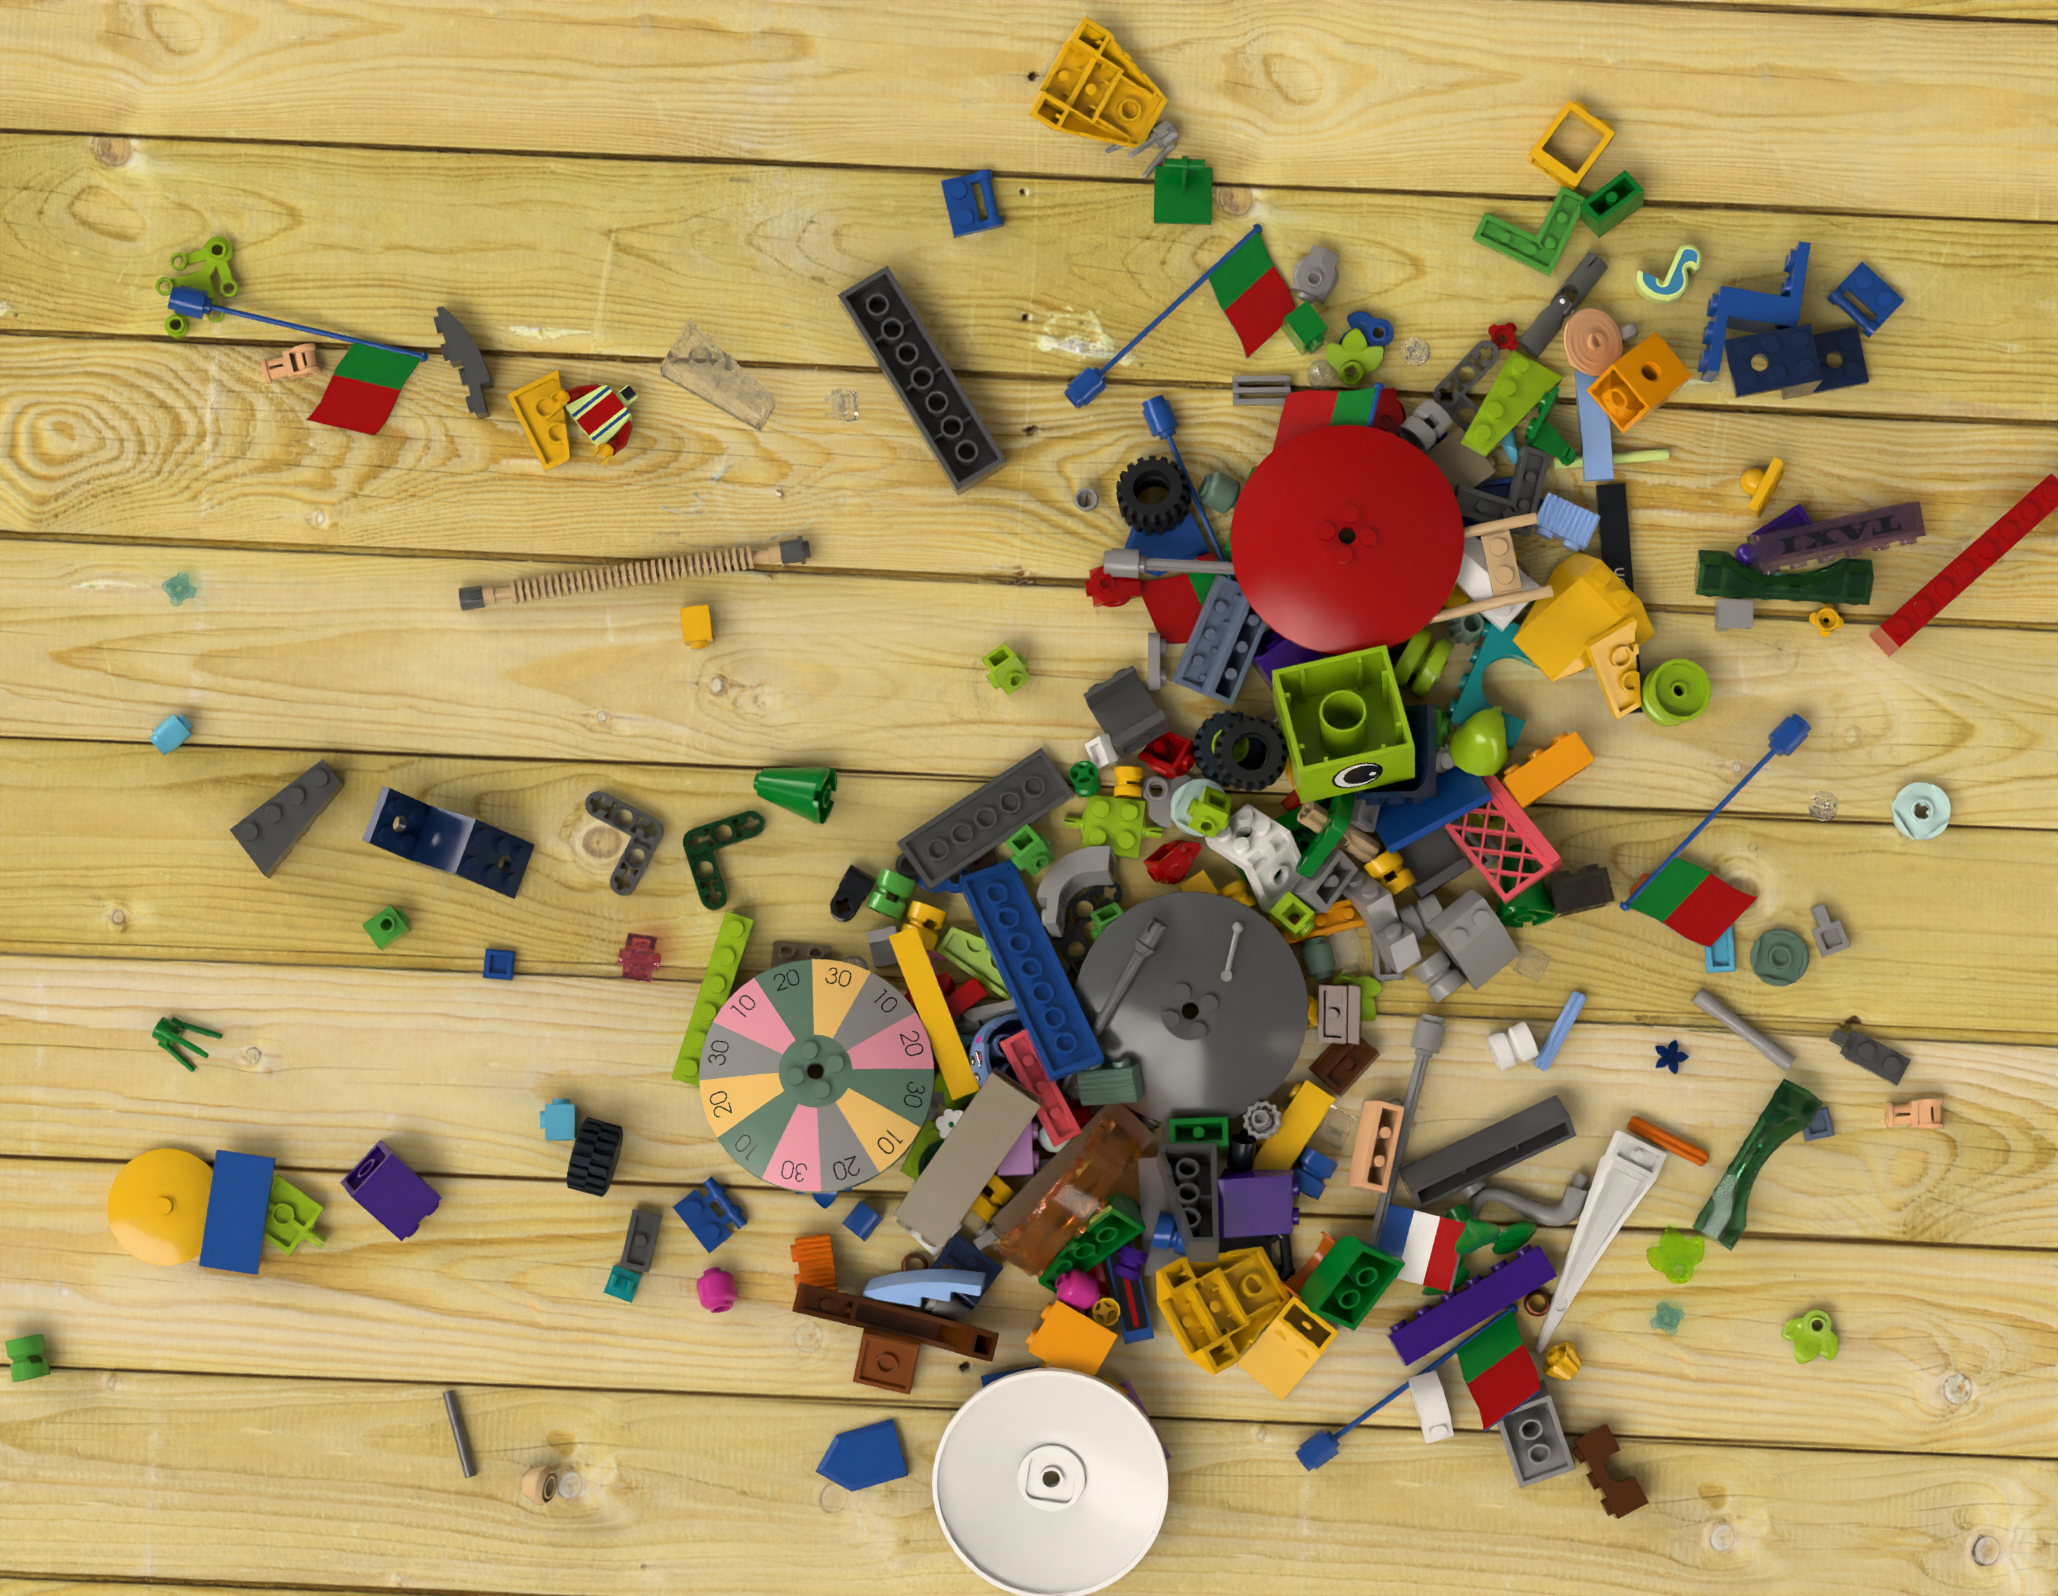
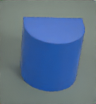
M859 1201L842 1224L865 1242L883 1218Z

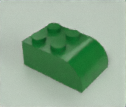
M1346 1236L1334 1244L1299 1290V1294L1312 1313L1355 1331L1404 1267L1405 1262L1401 1257L1357 1237Z

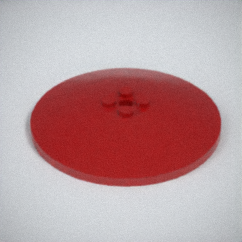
M1337 425L1318 428L1290 439L1276 448L1256 467L1245 483L1234 509L1230 534L1233 569L1245 599L1269 628L1285 640L1301 648L1320 654L1338 656L1386 645L1387 649L1393 648L1419 633L1436 617L1450 597L1460 573L1464 550V528L1461 511L1449 482L1434 462L1420 449L1408 441L1380 429L1356 425ZM1344 529H1351L1356 535L1355 540L1350 544L1342 543L1339 539V533Z

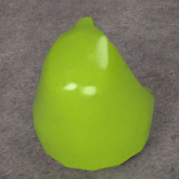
M1495 706L1475 713L1453 732L1449 744V756L1455 765L1466 773L1477 776H1492L1510 758L1506 745L1502 707Z

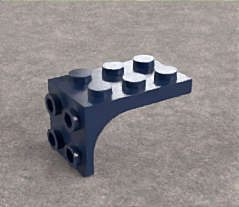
M1435 705L1403 706L1415 746V778L1378 786L1372 793L1356 794V800H1366V805L1370 806L1383 805V801H1385V806H1403V804H1406V800L1407 805L1425 804V799L1437 798Z

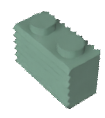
M1120 1058L1113 1060L1112 1064L1101 1063L1076 1073L1081 1106L1138 1102L1144 1097L1138 1061L1130 1062L1129 1058Z

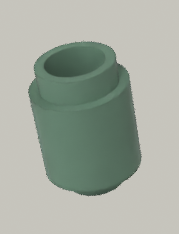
M1325 936L1302 942L1304 949L1301 951L1308 977H1314L1315 981L1331 978V972L1336 970L1330 943H1326Z

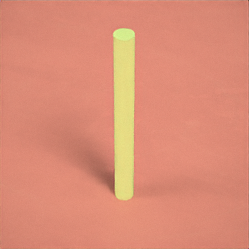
M1664 448L1612 453L1613 464L1669 460V450ZM1576 456L1575 461L1569 466L1562 465L1558 458H1553L1554 469L1583 467L1582 456Z

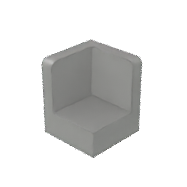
M1718 599L1715 602V632H1727L1728 629H1751L1753 627V600Z
M895 926L867 932L873 963L876 968L898 964L888 937L897 933Z

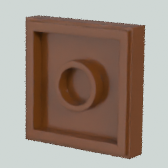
M864 1328L853 1382L910 1395L921 1340Z

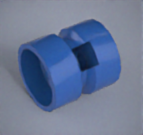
M1305 1146L1297 1160L1300 1166L1292 1170H1295V1178L1300 1179V1192L1319 1200L1326 1187L1324 1179L1331 1178L1338 1164L1321 1153Z
M1160 1210L1151 1247L1165 1251L1173 1248L1176 1254L1186 1256L1173 1213Z

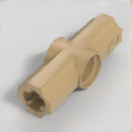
M1313 801L1304 803L1297 815V821L1318 834L1326 824L1328 810ZM1349 823L1346 832L1332 850L1346 851L1360 861L1369 863L1375 859L1376 854L1379 852L1380 843L1352 826V823Z

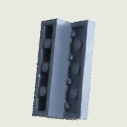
M1218 574L1215 575L1172 679V682L1233 706L1266 628V624L1258 617L1245 599L1237 582Z

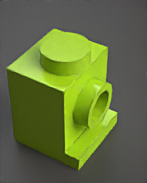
M1287 891L1269 911V920L1273 923L1275 922L1295 940L1300 935L1306 937L1315 926V923L1312 922L1315 919V912L1290 891ZM1296 916L1300 921L1297 924H1292L1289 918Z

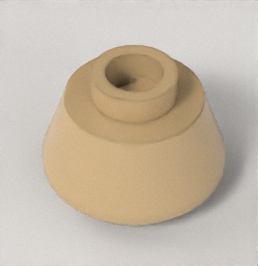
M550 1466L531 1468L522 1475L520 1488L523 1490L524 1496L536 1505L542 1506L550 1502L555 1494L557 1475Z

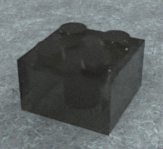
M1598 863L1581 867L1577 874L1571 875L1570 870L1554 873L1545 884L1554 909L1553 919L1606 907L1615 901L1607 867L1599 868Z

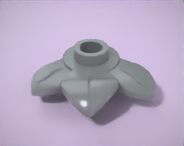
M1185 774L1178 778L1170 779L1155 775L1149 777L1144 782L1142 794L1146 801L1149 802V815L1156 824L1163 828H1169L1172 822L1170 805L1173 794L1186 781L1193 780L1191 777ZM1158 785L1161 787L1162 793L1154 795L1151 792V788Z

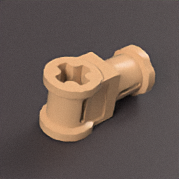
M308 343L295 346L290 350L283 351V357L268 361L265 358L260 359L266 383L270 384L272 380L285 376L293 380L309 378L322 373L321 367L317 366L314 354L315 344Z
M1920 1099L1910 1101L1906 1105H1893L1892 1102H1886V1127L1892 1128L1893 1125H1909V1128L1923 1130L1944 1129V1124L1941 1123L1943 1099ZM1896 1114H1907V1116H1896Z

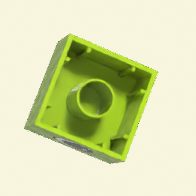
M1386 645L1272 670L1273 703L1282 736L1287 742L1288 758L1301 804L1415 778V746Z

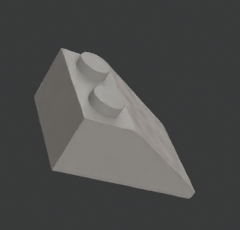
M1469 889L1426 925L1474 990H1477L1520 954L1489 904L1472 889Z
M1544 1379L1540 1380L1541 1392L1497 1423L1519 1488L1575 1469Z

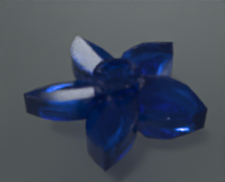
M1676 1040L1669 1044L1668 1049L1663 1046H1655L1656 1052L1661 1056L1655 1068H1664L1668 1065L1669 1070L1676 1075L1679 1068L1678 1062H1684L1689 1058L1684 1052H1677L1678 1043Z

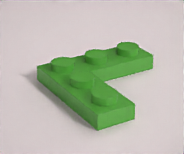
M1561 186L1537 237L1485 212L1472 240L1550 277L1581 213L1580 203L1587 198Z

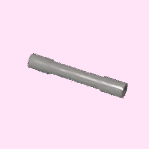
M1701 988L1691 1002L1710 1016L1717 1018L1761 1051L1766 1058L1785 1072L1796 1059L1777 1043L1770 1041L1726 1008L1721 1001L1705 989Z

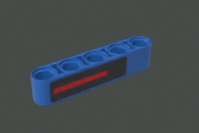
M1104 1202L1094 1204L1095 1209ZM1130 1240L1124 1246L1134 1249L1133 1240ZM1119 1248L1109 1255L1106 1260L1115 1301L1120 1307L1119 1319L1126 1345L1153 1339L1154 1335L1142 1280L1140 1279L1138 1283L1112 1273L1114 1265L1120 1259Z

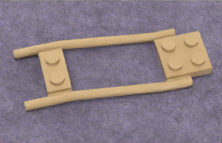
M1536 512L1463 527L1464 539L1481 536L1493 597L1442 609L1429 624L1500 607L1554 597L1551 585L1522 591L1509 529L1537 524Z

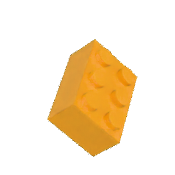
M1564 731L1549 743L1551 746L1545 751L1543 747H1540L1528 755V758L1525 759L1526 764L1520 767L1516 763L1503 772L1501 784L1522 810L1588 768L1595 761V758L1576 731L1570 735L1567 731Z

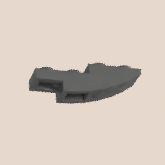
M437 307L438 316L434 317L437 333H443L445 344H441L444 360H450L453 368L464 367L459 369L462 385H468L470 396H466L469 412H475L478 420L488 418L489 413L483 389L494 386L485 361L462 324L444 307Z

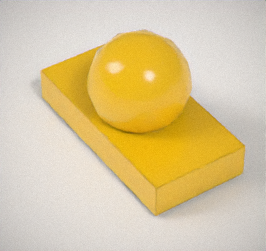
M1774 457L1766 473L1761 469L1751 468L1741 475L1740 487L1742 491L1747 495L1753 496L1748 505L1749 515L1759 519L1763 514L1785 472L1782 460Z

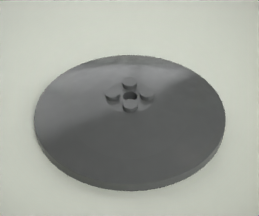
M1197 891L1174 892L1147 899L1119 915L1105 928L1090 948L1077 979L1075 996L1091 1028L1135 953L1133 943L1137 938L1140 939L1150 922V918H1157L1168 926L1155 946V954L1144 959L1097 1040L1104 1056V1063L1102 1064H1112L1113 1060L1120 1058H1129L1130 1062H1139L1144 1097L1138 1102L1123 1104L1148 1118L1169 1123V1119L1228 1117V1120L1247 1112L1248 1107L1254 1106L1256 1101L1262 1103L1285 1080L1300 1054L1308 1022V994L1301 966L1294 951L1278 929L1263 915L1237 900L1223 895ZM1235 922H1241L1244 929L1239 934L1231 967L1232 979L1229 982H1224L1221 980L1220 975L1225 970L1234 934L1232 926ZM1188 1002L1195 1003L1199 1009L1198 1015L1192 1019L1186 1018L1182 1014L1184 1004Z

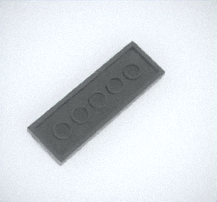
M1040 748L897 841V845L925 886L931 891L1003 844L1024 825H1032L1072 799L1074 793L1044 750Z

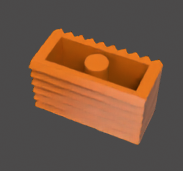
M831 1234L795 1238L796 1244L790 1245L792 1262H798L800 1273L794 1274L796 1292L799 1282L838 1291Z

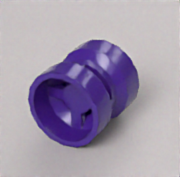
M1123 1245L1119 1251V1262L1114 1265L1112 1273L1139 1283L1142 1277V1265L1146 1264L1149 1255Z

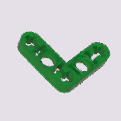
M1356 792L1331 797L1326 824L1302 854L1295 872L1308 879L1314 875L1346 832L1351 820Z

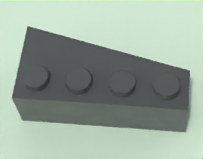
M1158 1143L1157 1166L1188 1262H1218L1217 1143Z

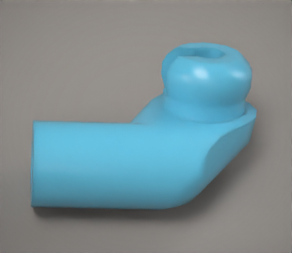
M1515 428L1502 440V447L1509 461L1516 465L1520 450L1517 449Z

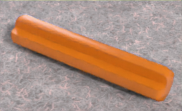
M1632 1116L1627 1124L1629 1131L1698 1166H1704L1709 1157L1707 1151L1637 1116Z

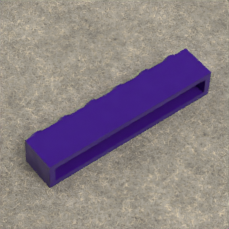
M1528 1244L1515 1252L1518 1258L1509 1263L1505 1259L1490 1267L1493 1273L1484 1278L1480 1274L1465 1282L1468 1288L1459 1293L1455 1289L1451 1293H1446L1440 1297L1441 1304L1433 1309L1430 1304L1415 1312L1417 1318L1408 1324L1403 1319L1391 1326L1390 1330L1392 1333L1387 1338L1403 1365H1410L1557 1277L1541 1247L1536 1246L1532 1248Z

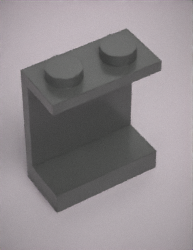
M1134 666L1117 671L1112 678L1103 683L1093 685L1089 688L1088 692L1083 694L1090 711L1104 733L1109 734L1112 745L1121 759L1171 731L1167 717L1152 700L1140 681Z
M1443 827L1398 850L1404 860L1402 866L1408 867L1417 880L1411 887L1419 899L1427 896L1471 868L1466 858L1462 859Z

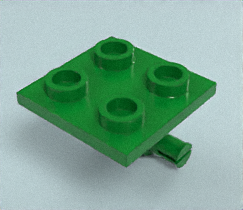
M1182 156V159L1164 158V166H1155L1154 224L1211 225L1212 168L1205 167V159H1188V156Z
M1554 386L1551 393L1546 391L1543 395L1537 411L1540 415L1538 419L1532 417L1525 431L1524 438L1528 440L1527 446L1532 448L1534 446L1558 458L1562 465L1569 466L1575 461L1576 452L1547 422L1557 402L1560 389Z

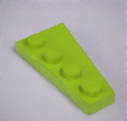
M1512 350L1464 435L1461 444L1486 457L1540 403L1545 392H1550L1554 386H1557L1562 381L1563 377L1519 352Z
M953 925L936 951L1004 999H1011L983 937Z

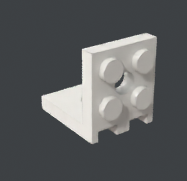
M1248 803L1230 818L1225 830L1220 829L1214 839L1209 836L1205 838L1208 847L1244 870L1261 910L1269 914V911L1287 891H1292L1302 875L1295 872L1301 854L1291 831ZM1251 834V835H1250L1249 837H1247V838H1246V837H1243L1244 835ZM1281 869L1279 876L1274 879L1276 873Z

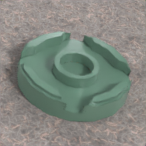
M1773 929L1763 933L1754 942L1750 951V964L1754 974L1762 982L1774 987H1785L1795 983L1804 975L1809 964V952L1804 942L1796 933L1787 929Z

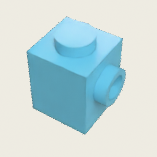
M552 1099V1104H545V1111H540V1128L545 1129V1140H576L577 1105L570 1104V1099Z

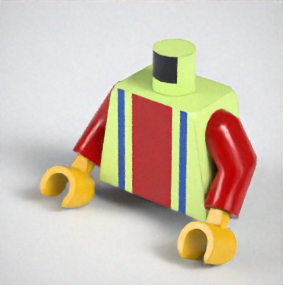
M590 384L576 386L567 390L556 389L549 396V399H559L560 403L554 407L557 411L561 410L566 404H569L566 406L568 413L597 447L593 456L596 457L597 454L605 456L602 462L603 465H607L612 456L626 447L633 429L631 423L633 417L626 407L639 398L629 385L625 386L617 394H614L607 385Z

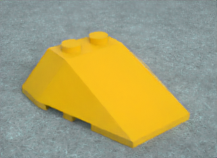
M1084 16L1060 49L1035 94L1028 116L1053 131L1135 149L1146 141L1168 100L1145 73H1142L1132 61V57L1114 40L1115 37L1107 29Z
M1574 552L1554 569L1545 586H1552L1554 597L1535 601L1512 641L1551 682L1585 671L1586 668L1592 666L1583 644L1631 616L1637 619L1638 629H1635V643L1638 644V648L1652 638L1655 633L1641 600L1602 560Z
M1262 1246L1218 1253V1262H1188L1187 1257H1182L1156 1271L1157 1305L1186 1357L1213 1376L1234 1365L1243 1357L1244 1352L1257 1340L1259 1334L1284 1307L1290 1296L1287 1290L1280 1284L1281 1280Z

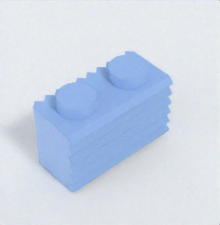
M1548 492L1537 514L1538 523L1533 524V528L1537 529L1536 534L1547 540H1551L1552 537L1563 541L1562 546L1577 553L1579 549L1582 551L1586 549L1600 520V516Z

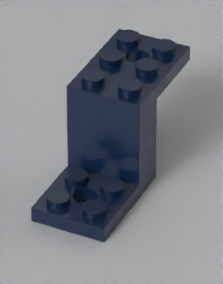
M1811 324L1724 341L1735 398L1781 390L1782 398L1786 400L1869 383L1857 326L1813 335ZM1831 353L1838 354L1842 359L1841 366L1838 368L1830 367L1826 361L1827 355ZM1755 356L1763 357L1767 362L1766 369L1763 371L1755 370L1751 365L1752 358Z
M385 786L381 788L362 839L366 843L418 865L469 880L513 899L516 897L535 846L528 841L480 820L430 806ZM396 817H399V824L397 828L394 829V820L396 819ZM504 856L503 866L499 868V861Z

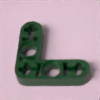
M746 811L691 829L684 835L683 847L701 902L708 910H720L727 901V893L713 851L761 835L765 824L758 812ZM748 817H752L754 821L759 820L760 824L756 825V831L751 832L749 828L742 829L740 831L743 836L737 838V830L732 823L733 821L738 820V825L741 826L747 823ZM722 825L729 826L732 830V836L727 841H719L715 835L717 828ZM710 829L711 838L715 845L709 847V841H705L700 844L701 849L696 850L694 846H688V843L692 841L691 836L697 835L698 838L707 837L705 830ZM702 862H709L713 866V873L708 878H702L697 874V866ZM717 878L718 884H713V888L716 893H721L722 897L718 899L717 905H713L711 901L706 902V897L710 896L708 887L705 886L701 889L700 884L710 883Z

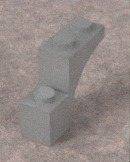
M1358 870L1342 891V894L1352 903L1363 918L1379 948L1383 961L1399 973L1422 960L1415 934L1399 920L1391 893L1364 870Z

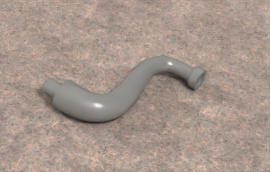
M1576 1173L1573 1187L1566 1186L1563 1199L1557 1206L1541 1204L1505 1188L1488 1187L1482 1189L1474 1196L1469 1210L1475 1220H1480L1479 1214L1483 1205L1488 1201H1497L1538 1223L1547 1226H1563L1576 1219L1584 1208L1589 1193L1584 1191L1588 1176Z

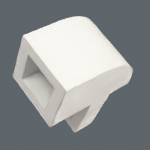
M1436 1370L1407 1378L1425 1443L1454 1436L1448 1404Z

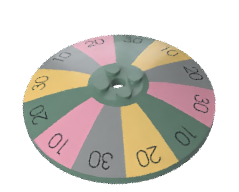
M809 959L794 961L769 969L744 984L728 999L715 1017L707 1033L701 1053L699 1085L703 1108L710 1127L726 1152L740 1166L759 1179L780 1188L804 1193H828L853 1188L868 1182L893 1166L906 1153L922 1130L928 1116L934 1091L935 1070L933 1054L925 1028L916 1011L895 987L871 971L853 964L828 959ZM819 1064L824 1068L823 1076L816 1080L811 1079L807 1074L808 1068L811 1065Z

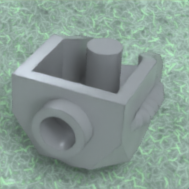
M1313 245L1309 255L1301 258L1296 265L1290 291L1297 293V298L1303 302L1308 301L1309 304H1313L1316 301L1324 304L1328 294H1331V291L1336 286L1338 280L1336 264L1340 256L1327 249Z

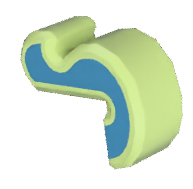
M1694 245L1680 246L1664 281L1642 271H1637L1634 285L1638 293L1645 300L1654 304L1666 306L1676 303L1687 290L1689 283L1688 272L1691 275H1695L1700 268L1702 262L1701 252Z

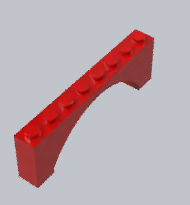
M2052 473L2048 475L1869 635L1888 657L2058 507V479Z

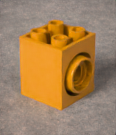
M1655 332L1614 362L1586 391L1618 429L1625 434L1666 403L1693 375L1669 348L1667 343Z
M1056 1300L1054 1305L1048 1302L1040 1316L1045 1321L1039 1330L1033 1328L1025 1343L1029 1345L1027 1351L1042 1360L1040 1366L1043 1368L1070 1369L1095 1376L1118 1335Z

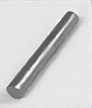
M454 1390L444 1392L442 1394L465 1479L476 1476Z

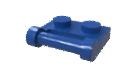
M991 169L941 181L954 238L1004 226L1003 217L999 216L991 183L993 179ZM979 183L988 219L983 221L979 219L972 185Z
M1863 262L1827 298L1832 305L1836 303L1864 329L1863 333L1868 338L1904 302L1894 290ZM1847 290L1876 316L1873 321L1843 295Z

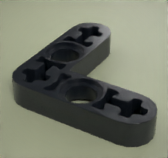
M1117 882L1114 885H1097L1070 902L1066 911L1071 909L1073 917L1079 924L1074 926L1073 921H1070L1065 925L1066 931L1063 932V937H1052L1077 976H1079L1081 967L1078 969L1075 963L1084 961L1091 948L1079 929L1091 922L1092 919L1090 916L1086 918L1080 917L1076 912V907L1080 902L1087 901L1092 905L1093 911L1098 910L1096 902L1090 895L1095 893L1096 898H1099L1104 894L1103 888L1105 886L1109 889H1116L1117 892L1114 894L1115 900L1110 901L1109 898H1106L1100 904L1104 907L1114 902L1118 904L1122 897V890ZM1078 941L1083 944L1084 953L1081 957L1074 958L1069 955L1067 948L1071 942Z

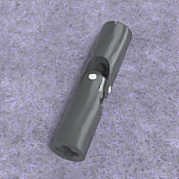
M1590 252L1586 254L1554 295L1550 305L1538 315L1518 341V344L1527 353L1536 358L1540 356L1562 328L1564 318L1570 316L1608 269L1605 262ZM1573 292L1577 294V299L1572 304L1569 298L1562 294Z

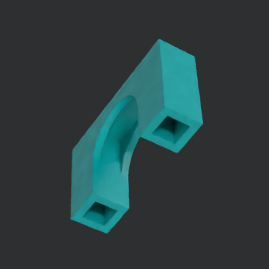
M1486 620L1484 631L1480 634V636L1485 637L1481 648L1475 646L1469 662L1473 663L1470 674L1464 672L1457 687L1462 690L1458 700L1452 699L1447 710V714L1451 716L1452 726L1459 728L1475 713L1493 708L1485 698L1481 685L1483 672L1491 663L1500 659H1515L1539 669L1512 641L1521 625L1511 622L1501 632L1489 620ZM1502 711L1506 732L1507 749L1512 751L1526 721Z

